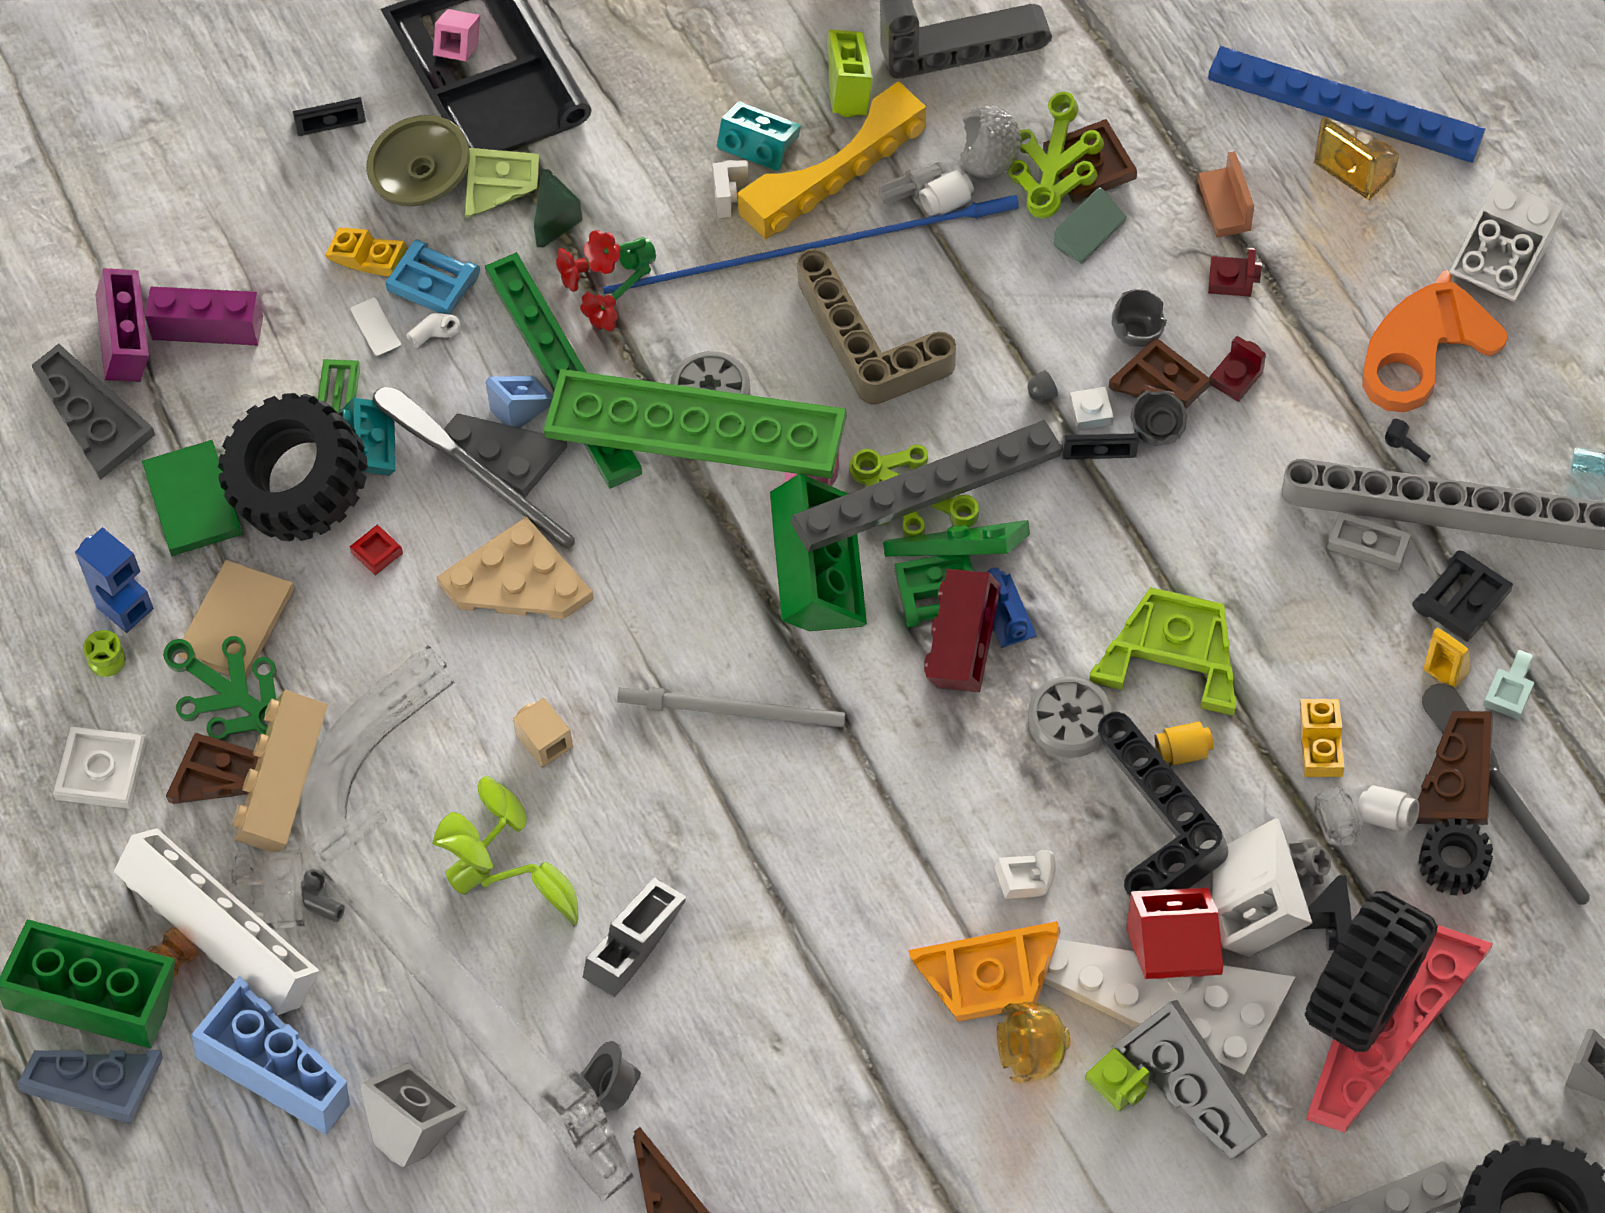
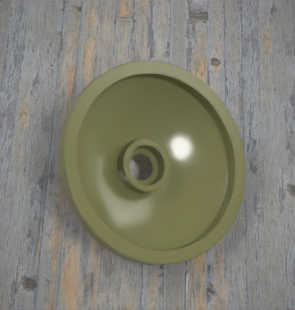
M434 115L409 117L393 124L376 139L367 157V176L375 192L392 204L408 207L429 204L446 196L461 182L469 166V144L461 129L446 118Z

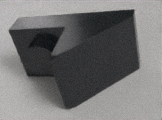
M1338 875L1308 907L1312 924L1302 929H1326L1327 950L1335 951L1339 941L1352 922L1346 875Z

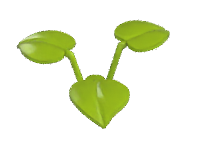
M491 776L482 777L478 781L477 786L479 797L486 808L492 814L499 817L498 824L481 842L479 841L480 837L477 829L460 813L451 812L440 821L432 844L444 848L460 858V860L446 870V877L449 883L457 892L465 895L480 883L487 888L493 882L524 873H532V881L539 892L574 927L578 922L576 892L568 878L552 864L543 862L538 866L532 863L490 876L493 864L486 850L487 846L502 831L506 823L515 831L520 832L526 826L527 816L522 803L512 791Z

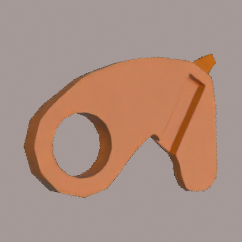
M1447 270L1441 273L1435 283L1429 284L1409 295L1395 306L1380 323L1369 341L1362 374V387L1370 401L1386 411H1411L1423 406L1432 395L1435 385L1436 352L1439 343L1471 346L1486 356L1495 355L1503 350L1506 345L1507 332L1469 293L1451 280L1452 275ZM1404 363L1411 366L1418 373L1420 384L1414 389L1405 392L1394 391L1381 383L1377 373L1379 369L1387 364Z

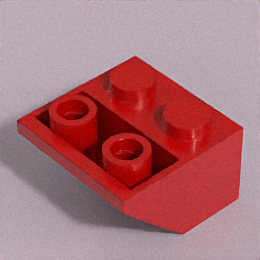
M1208 888L1131 892L1126 931L1145 979L1203 977L1223 974L1218 911Z

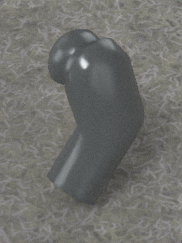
M317 869L306 871L301 882L304 906L313 913L333 922H338L343 916L345 906L328 898L323 872Z

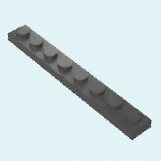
M1043 420L796 513L792 516L790 523L806 550L811 552L1059 457L1063 448L1047 422Z

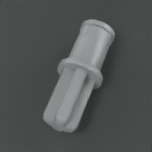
M941 162L915 172L908 170L905 172V176L881 184L878 195L884 204H890L911 195L918 197L919 191L925 188V184L942 177L941 174L945 173L946 170Z

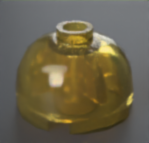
M1036 1002L1009 1003L1003 1007L1001 1013H1008L1005 1022L998 1023L997 1047L1003 1068H1008L1011 1065L1012 1071L1015 1076L1009 1078L1019 1084L1031 1083L1046 1079L1058 1071L1066 1057L1067 1049L1070 1047L1071 1038L1068 1028L1064 1026L1054 1010Z

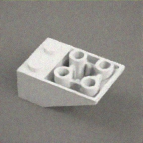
M1496 179L1449 274L1516 302L1547 251L1562 221V207Z
M1278 818L1227 844V859L1213 871L1212 899L1218 911L1220 938L1223 948L1250 957L1312 924V919Z

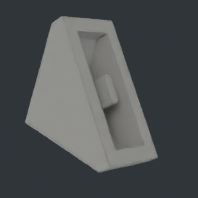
M1587 1029L1565 1085L1605 1102V1039L1594 1029Z

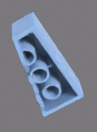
M240 976L191 1034L196 1059L327 1135L350 1105L347 1081L313 1048H309L289 1024L286 1025L274 1014L272 1007L262 997L259 999L249 989V984Z

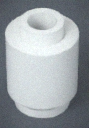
M955 170L925 184V188L919 191V198L929 216L943 215L970 203L974 188L966 174L962 175L959 171Z
M1372 785L1368 791H1364L1361 794L1358 802V812L1362 814L1364 823L1395 831L1411 830L1418 819L1419 801L1412 799L1408 793Z

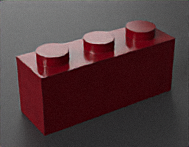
M947 569L945 581H942L939 586L938 597L940 607L938 617L933 619L931 626L933 638L931 652L927 653L924 660L926 678L937 688L970 692L981 691L1001 584L990 572Z

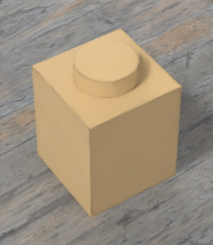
M542 698L535 704L529 703L525 705L513 717L516 736L542 768L573 748L570 728L545 698Z

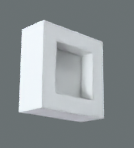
M1106 387L1070 392L1069 401L1077 431L1113 425L1114 416Z

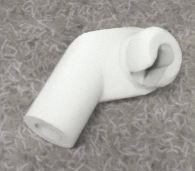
M432 313L409 331L406 337L414 347L418 348L430 337L450 338L455 336L459 332L460 321L454 315Z

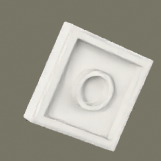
M70 727L53 792L55 800L130 809L147 744L145 735Z

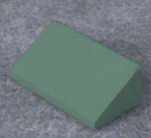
M1099 187L1057 227L1054 235V245L1082 264L1126 220V215L1110 196Z

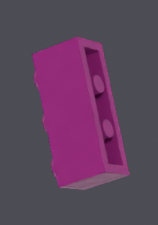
M103 268L95 297L105 380L141 382L149 354L139 270Z
M151 286L145 319L152 340L258 346L263 312L257 292Z

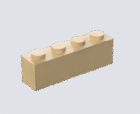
M286 689L276 700H270L264 715V721L269 722L266 735L262 733L259 735L253 752L254 756L259 757L255 770L249 769L243 785V791L248 792L244 805H238L232 821V826L237 827L234 837L235 841L277 855L287 845L328 704Z

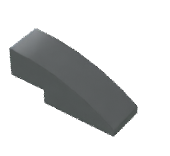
M654 877L610 923L608 935L586 957L582 978L616 997L659 943L685 903L686 896Z

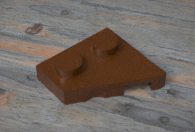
M1156 338L1109 379V388L1112 391L1139 397L1147 390L1151 392L1169 391L1171 395L1173 394L1183 402L1186 409L1210 387L1211 379Z
M195 732L169 787L166 798L169 803L177 804L246 795L248 792L243 791L245 778L250 768L255 770L259 757L253 755L254 750Z

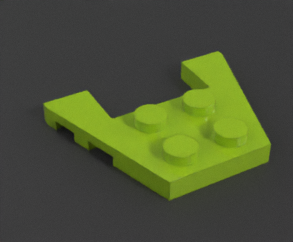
M1150 587L1125 622V627L1120 634L1109 644L1100 662L1092 668L1089 681L1097 685L1122 690L1131 657L1208 674L1201 702V709L1234 716L1237 703L1236 696H1234L1233 671L1230 663L1224 604Z

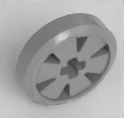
M717 351L700 352L683 360L673 372L670 383L706 389V385L712 384L716 391L745 395L751 394L750 378L743 364L733 356Z
M1075 676L1058 677L1043 684L1031 698L1028 709L1029 730L1036 743L1047 752L1066 758L1082 757L1096 751L1103 745L1098 733V724L1104 715L1112 712V706L1105 692L1095 683ZM1069 711L1072 716L1077 715L1076 722H1071L1068 718H1064V712Z

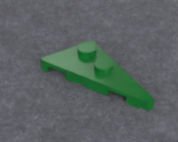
M1029 520L973 528L965 525L953 526L945 532L889 539L883 542L885 557L1008 554L1030 535Z

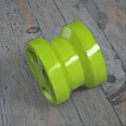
M99 630L93 632L85 639L83 652L88 661L89 668L94 674L101 677H109L121 671L125 665L126 657L121 647V642L115 633L109 630ZM99 655H107L108 657L100 658Z

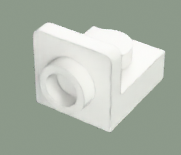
M727 160L720 163H712L717 218L731 217V203L737 202L736 187L748 186V163L746 160Z

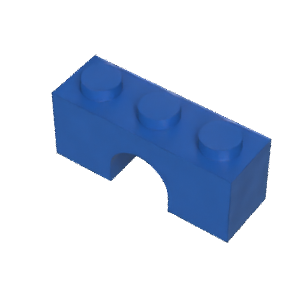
M103 527L94 535H90L82 541L75 554L95 606L124 632L128 633L154 609L148 591L134 579L141 572L136 557L129 548Z

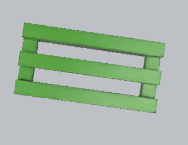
M323 359L318 400L327 403L331 369H337L332 408L339 412L345 371L350 369L346 405L357 395L360 363L357 360Z

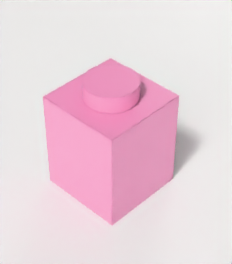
M447 9L435 22L433 55L467 61L478 48L480 15Z

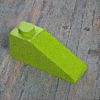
M829 29V98L832 113H838L844 117L867 116L873 77L863 32Z

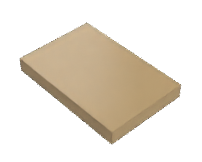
M225 560L183 640L188 641L192 645L196 658L211 669L230 675L228 660L222 651V644L230 636L241 638L246 647L243 662L247 680L254 661L258 659L294 591L293 583ZM237 643L231 644L227 652L236 654L240 651L241 646ZM186 653L177 654L178 657L187 660Z

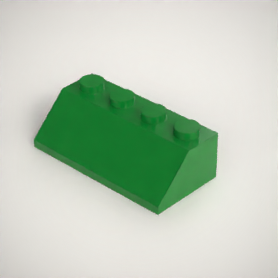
M799 473L770 491L782 621L809 632L863 627L867 624L858 535L855 534L808 552L790 523L794 514L847 495L848 493Z
M27 919L0 975V1000L3 1009L151 1049L167 1013L176 962L174 958Z

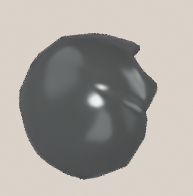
M1132 289L1124 292L1115 304L1112 313V327L1117 338L1121 339L1123 343L1134 347H1146L1152 340L1159 339L1167 323V319H1164L1163 301L1148 290Z
M1147 390L1133 402L1130 419L1134 432L1138 433V437L1142 441L1150 445L1162 446L1174 443L1182 436L1186 429L1188 415L1183 402L1173 394L1171 395L1169 391L1151 392Z

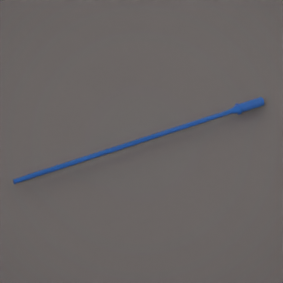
M1016 195L980 203L972 202V205L963 210L639 279L630 288L960 217L978 219V217L1019 209V203ZM623 283L603 287L604 294L616 291Z

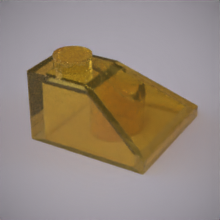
M1324 117L1320 121L1314 163L1367 200H1370L1395 176L1399 154L1389 144L1379 141L1370 134Z

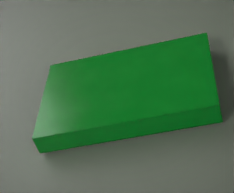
M213 440L142 460L171 556L243 535L235 509L227 502L224 497L225 491L220 487L218 477L219 473L223 471L218 468L219 459Z

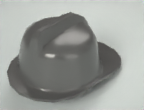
M609 1041L599 1047L589 1064L565 1093L560 1105L559 1116L561 1122L567 1127L579 1125L593 1114L594 1111L608 1112L618 1110L629 1099L641 1077V1072L636 1066L622 1058V1051L618 1043Z

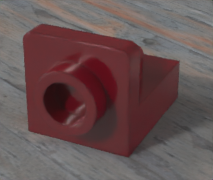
M1248 248L1247 259L1211 256L1208 294L1251 297L1253 283H1260L1262 262L1255 261L1256 248Z
M1236 336L1232 340L1229 354L1210 375V385L1239 402L1263 374L1266 353L1256 343Z

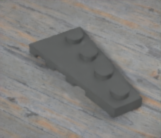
M59 343L31 365L34 374L100 480L155 436L154 429L148 422Z

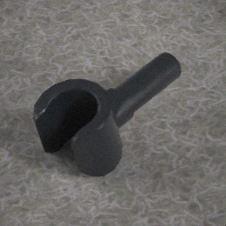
M1393 419L1385 434L1386 444L1393 448L1402 446L1426 463L1431 455L1406 437L1409 432V425L1403 420Z

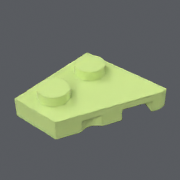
M469 148L470 161L466 175L464 217L470 218L537 190L539 154Z

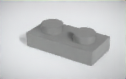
M1339 511L1327 549L1399 571L1411 533Z

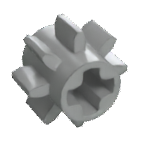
M1315 838L1290 842V854L1301 888L1323 884L1322 876L1327 875L1331 868V858L1328 851L1324 847H1317V840Z

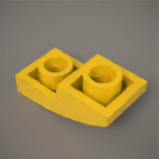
M338 227L325 256L330 261L358 271L389 277L409 248L404 241L374 239L367 229Z
M1301 699L1300 722L1304 777H1343L1344 760L1341 743L1342 721L1339 699Z

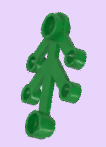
M230 636L222 644V651L228 660L231 682L198 660L192 645L188 641L175 639L166 645L163 656L171 670L175 672L187 671L220 693L201 698L185 696L179 699L176 704V711L182 720L190 722L197 719L202 713L240 707L250 715L231 720H225L221 717L211 719L206 727L209 737L226 741L232 734L255 730L259 734L266 735L268 725L265 724L264 715L270 700H276L273 678L277 670L270 658L260 657L254 661L252 671L256 679L259 680L260 702L248 694L243 662L246 647L241 638ZM237 643L241 646L240 651L236 654L227 652L231 644ZM178 653L187 654L185 662H174V658ZM263 664L271 666L270 672L266 675L258 673V668ZM191 703L195 705V709L191 714L182 713V707L185 704ZM222 724L226 727L225 732L221 735H214L212 733L215 725Z

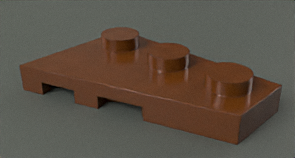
M1492 711L1452 712L1437 747L1436 757L1429 774H1426L1421 785L1422 790L1418 797L1419 815L1416 824H1436L1440 821L1446 824L1448 819L1455 818V824H1460L1461 819L1468 820L1467 825H1488L1493 728Z

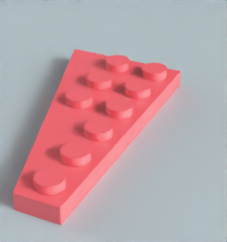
M1437 925V933L1417 975L1392 1018H1390L1386 1027L1380 1033L1375 1043L1371 1045L1370 1049L1366 1052H1355L1335 1039L1332 1040L1306 1120L1345 1133L1490 952L1493 943Z

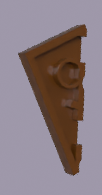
M641 1127L636 1129L633 1142L647 1213H710Z

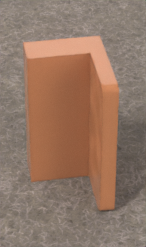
M1235 151L1228 152L1226 168L1198 174V184L1217 238L1251 231L1254 213V203Z

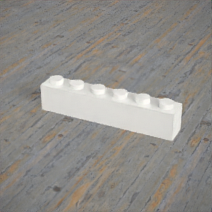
M156 828L132 835L114 870V873L126 882L127 887L142 896L152 905L156 913L169 920L179 929L183 937L191 940L206 953L210 961L218 964L232 976L234 982L240 976L249 984V989L259 999L262 997L272 1007L274 1014L280 1015L300 1008L319 970L160 830Z

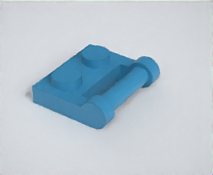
M416 239L385 282L386 289L437 313L450 315L468 287L473 285L478 279L480 266L471 262L462 263L428 248L427 243ZM420 262H427L431 265H434L438 268L457 275L456 279L450 277L444 273H441L437 270L420 264Z

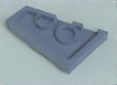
M34 1050L17 1084L20 1092L131 1124L163 1059L162 1051L147 1050L146 1054H126L125 1050H110L109 1054H85L83 1050Z

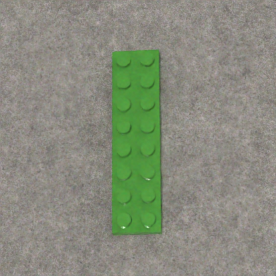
M560 369L543 432L545 438L794 474L801 473L808 476L832 479L847 413L846 408Z

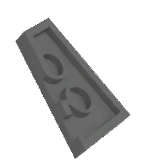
M459 413L444 428L460 448H463L524 498L568 447L567 441L545 438L543 433Z

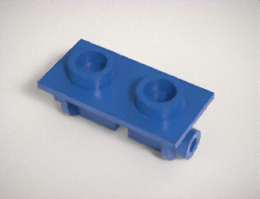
M998 567L989 569L987 572H990L1001 584L993 630L1001 648L1037 637L1011 575H1006Z

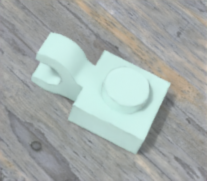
M1518 650L1509 672L1498 668L1484 700V707L1514 719H1520L1534 685L1533 681L1525 679L1533 655Z

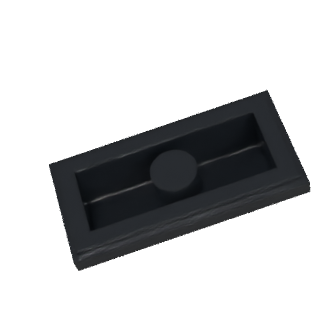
M361 97L292 111L298 136L366 122Z
M1138 433L1062 436L1063 459L1137 457Z

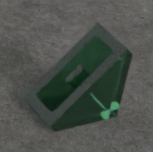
M542 169L534 221L536 246L544 248L583 221L580 199L549 169Z

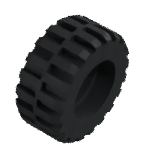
M285 393L280 400L276 396H272L263 400L264 405L260 407L252 406L246 411L248 415L242 421L238 419L232 426L234 432L231 437L226 436L222 445L225 449V454H220L218 468L223 471L219 473L220 487L225 491L224 497L239 515L261 533L271 538L276 536L281 541L291 542L295 537L300 541L313 538L314 532L322 535L330 531L332 523L335 521L341 523L347 517L345 514L346 510L350 506L355 507L360 498L356 495L358 489L363 490L367 478L362 474V471L367 470L368 467L367 457L363 454L365 447L361 438L356 434V430L325 401H319L315 396L303 394L299 397L296 393ZM303 443H316V459L306 478L289 490L270 492V476L278 459L294 446Z
M1375 891L1368 901L1363 904L1346 933L1342 936L1310 996L1311 999L1304 1013L1309 1025L1355 1052L1368 1051L1380 1033H1382L1390 1018H1392L1433 943L1438 928L1433 917L1387 891Z
M1540 1137L1527 1138L1525 1146H1520L1519 1141L1514 1140L1505 1143L1501 1153L1498 1150L1491 1151L1485 1156L1482 1165L1476 1166L1460 1201L1458 1213H1501L1502 1204L1506 1199L1527 1192L1540 1193L1552 1197L1561 1203L1569 1213H1605V1182L1602 1179L1605 1170L1598 1162L1590 1165L1585 1161L1587 1153L1576 1147L1574 1152L1564 1149L1565 1142L1552 1139L1550 1145L1542 1144Z

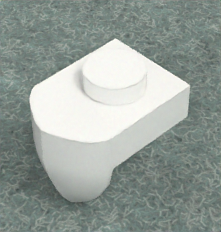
M1043 849L1034 856L998 858L994 868L1005 899L1045 896L1055 876L1056 865L1053 852Z

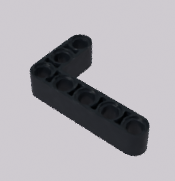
M1117 711L1104 715L1098 724V733L1106 751L1176 836L1175 839L1126 875L1124 880L1125 891L1130 899L1131 892H1137L1144 886H1152L1151 891L1189 889L1222 865L1227 859L1228 846L1218 824L1126 714ZM1117 732H1126L1119 739H1111V737ZM1140 758L1148 759L1141 766H1133V763ZM1160 786H1170L1164 793H1155ZM1193 813L1192 817L1186 821L1177 820L1181 814ZM1207 840L1216 841L1209 849L1200 848L1203 842ZM1176 863L1185 864L1184 867L1177 872L1168 871L1169 868Z

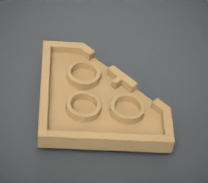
M527 516L436 577L438 585L460 610L474 611L475 607L496 609V613L527 616V612L548 614L549 618L565 619L594 599L593 591Z

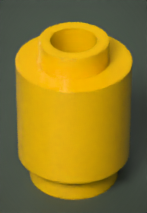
M1200 721L1164 728L1162 733L1154 735L1156 751L1171 766L1208 759V751L1214 749L1211 731L1209 727L1203 728Z

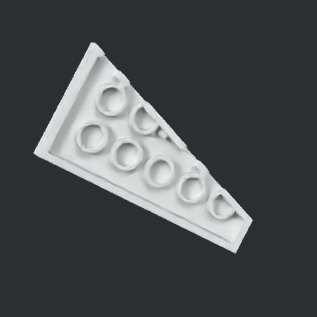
M1058 939L1044 984L1134 1028L1169 1002L1178 1000L1224 1071L1243 1081L1294 985L1296 977L1223 965L1222 975L1145 979L1134 951Z

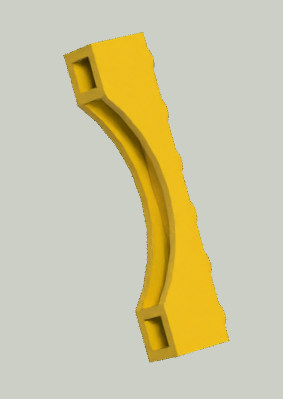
M899 81L872 99L869 114L861 130L847 146L827 160L803 170L762 175L737 193L738 214L765 240L774 233L782 232L791 221L801 214L811 212L817 203L829 195L838 193L844 184L856 176L865 174L874 163L883 157L891 156L904 142L918 137L926 128V106Z

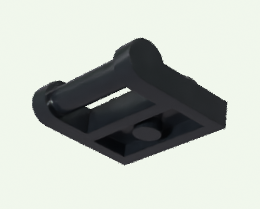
M1458 550L1450 558L1448 568L1425 594L1420 593L1413 601L1412 606L1420 615L1431 617L1468 642L1511 592L1513 583L1468 553ZM1461 574L1471 576L1446 606L1438 602Z

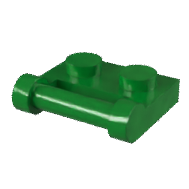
M940 555L894 564V572L907 628L917 627L919 622L933 620L935 617H938L940 603L916 608L915 600L937 597L939 586L942 581H945L947 569L973 571L969 555Z

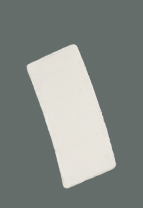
M371 298L350 308L359 328L376 356L402 345L376 298Z

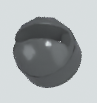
M1046 370L1035 374L1029 379L1027 388L1029 396L1033 400L1045 402L1058 396L1057 387Z

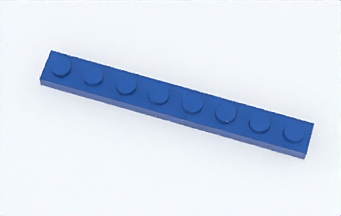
M1224 46L1219 47L1208 73V80L1471 163L1474 162L1485 133V128Z

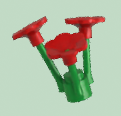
M594 230L590 232L589 241L583 247L584 254L589 259L580 258L574 260L570 252L560 248L557 250L556 266L561 274L563 285L569 288L571 292L578 291L579 274L587 272L589 267L594 272L601 271L603 274H610L615 269V263L620 261L625 269L635 271L611 295L603 297L601 295L594 296L591 293H585L582 296L583 303L580 305V309L589 318L590 323L597 329L604 328L607 331H612L616 327L615 320L618 317L613 309L616 306V301L641 277L651 272L649 264L655 261L656 250L652 242L643 236L630 242L618 244L610 232L602 233L600 230Z

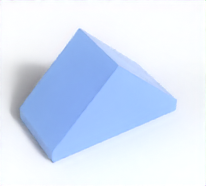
M534 376L488 377L485 382L490 410L505 425L521 428L551 405L553 395Z

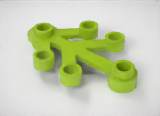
M1066 91L1054 94L1048 102V110L1054 118V125L1047 154L1038 145V140L1031 130L1023 129L1020 131V152L1028 154L1043 172L1041 184L1034 180L1031 176V170L1023 160H1015L1007 171L1011 180L1015 184H1020L1028 193L1027 208L1032 216L1039 219L1049 218L1056 214L1061 207L1062 197L1079 184L1086 186L1096 180L1097 171L1093 164L1089 161H1081L1074 167V172L1056 184L1058 174L1086 153L1091 155L1097 154L1104 146V141L1099 132L1088 130L1083 133L1078 142L1063 152L1069 123L1077 117L1079 106L1074 96ZM1031 138L1027 144H1022L1025 139ZM1097 139L1094 144L1087 145L1089 141ZM1024 169L1021 174L1015 175L1016 171ZM1090 170L1086 176H1081L1084 171ZM1049 200L1046 204L1041 205L1044 201Z
M918 444L910 446L907 450L880 456L879 453L872 449H862L850 459L849 474L853 480L868 487L900 475L890 469L908 465L911 469H916L928 463V451L924 446ZM919 454L923 456V458L920 460H914L911 458V456ZM863 467H871V468H872V470H869V471H864V470H861V469H862ZM959 495L953 499L949 498L931 505V507L948 514L951 522L956 526L965 525L970 527L977 522L979 517V504L970 495ZM917 511L902 516L904 520L903 535L905 537L924 535L925 522L918 516ZM962 512H966V513H968L970 516L961 517V516H959L958 514H959V513H962ZM910 525H917L920 527L916 531H911L908 529Z

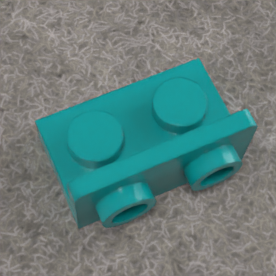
M738 102L721 118L717 148L778 171L782 167L785 150L799 138L801 125Z
M353 397L338 413L356 430V434L364 444L363 454L367 457L368 467L367 470L362 472L390 476L396 470L395 421L379 410L373 400Z

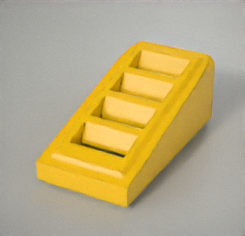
M1437 627L1432 633L1423 669L1441 683L1448 684L1456 689L1470 671L1469 649Z

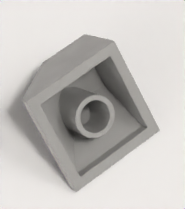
M409 1063L364 1081L360 1087L373 1144L383 1151L391 1162L400 1165L402 1168L426 1158L467 1111L464 1106Z

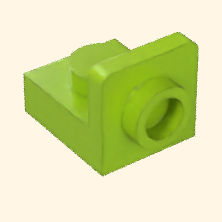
M1113 1048L1086 1073L1085 1080L1120 1112L1129 1103L1135 1106L1145 1097L1149 1091L1147 1086L1150 1072L1145 1067L1138 1070L1117 1049Z

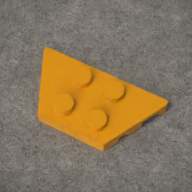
M1058 921L908 951L912 962L957 1022L1036 1007L1061 931Z

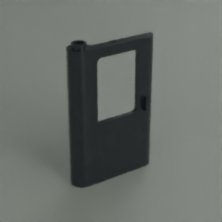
M404 0L380 9L440 116L452 121L461 129L468 141L469 148L512 151L583 124L591 115L592 110L588 101L527 0H483L517 59L462 80L454 78L443 57L433 55L434 42L421 18L469 0Z

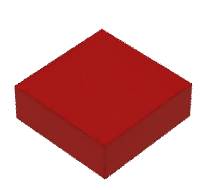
M378 524L349 546L351 553L375 576L403 554L402 547Z

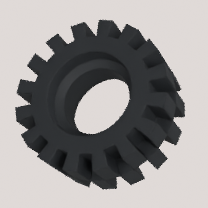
M1455 818L1447 820L1446 826L1440 821L1435 824L1434 830L1430 828L1426 833L1419 855L1420 872L1422 876L1428 874L1426 882L1430 886L1435 882L1438 883L1437 891L1443 893L1445 887L1451 888L1450 895H1457L1459 889H1462L1465 895L1471 892L1472 886L1478 889L1482 881H1485L1493 856H1491L1493 846L1492 843L1487 844L1489 836L1486 832L1479 835L1480 826L1474 824L1469 829L1466 827L1468 820L1461 819L1460 825H1455ZM1447 846L1461 847L1469 853L1471 862L1463 868L1449 866L1442 860L1441 851Z

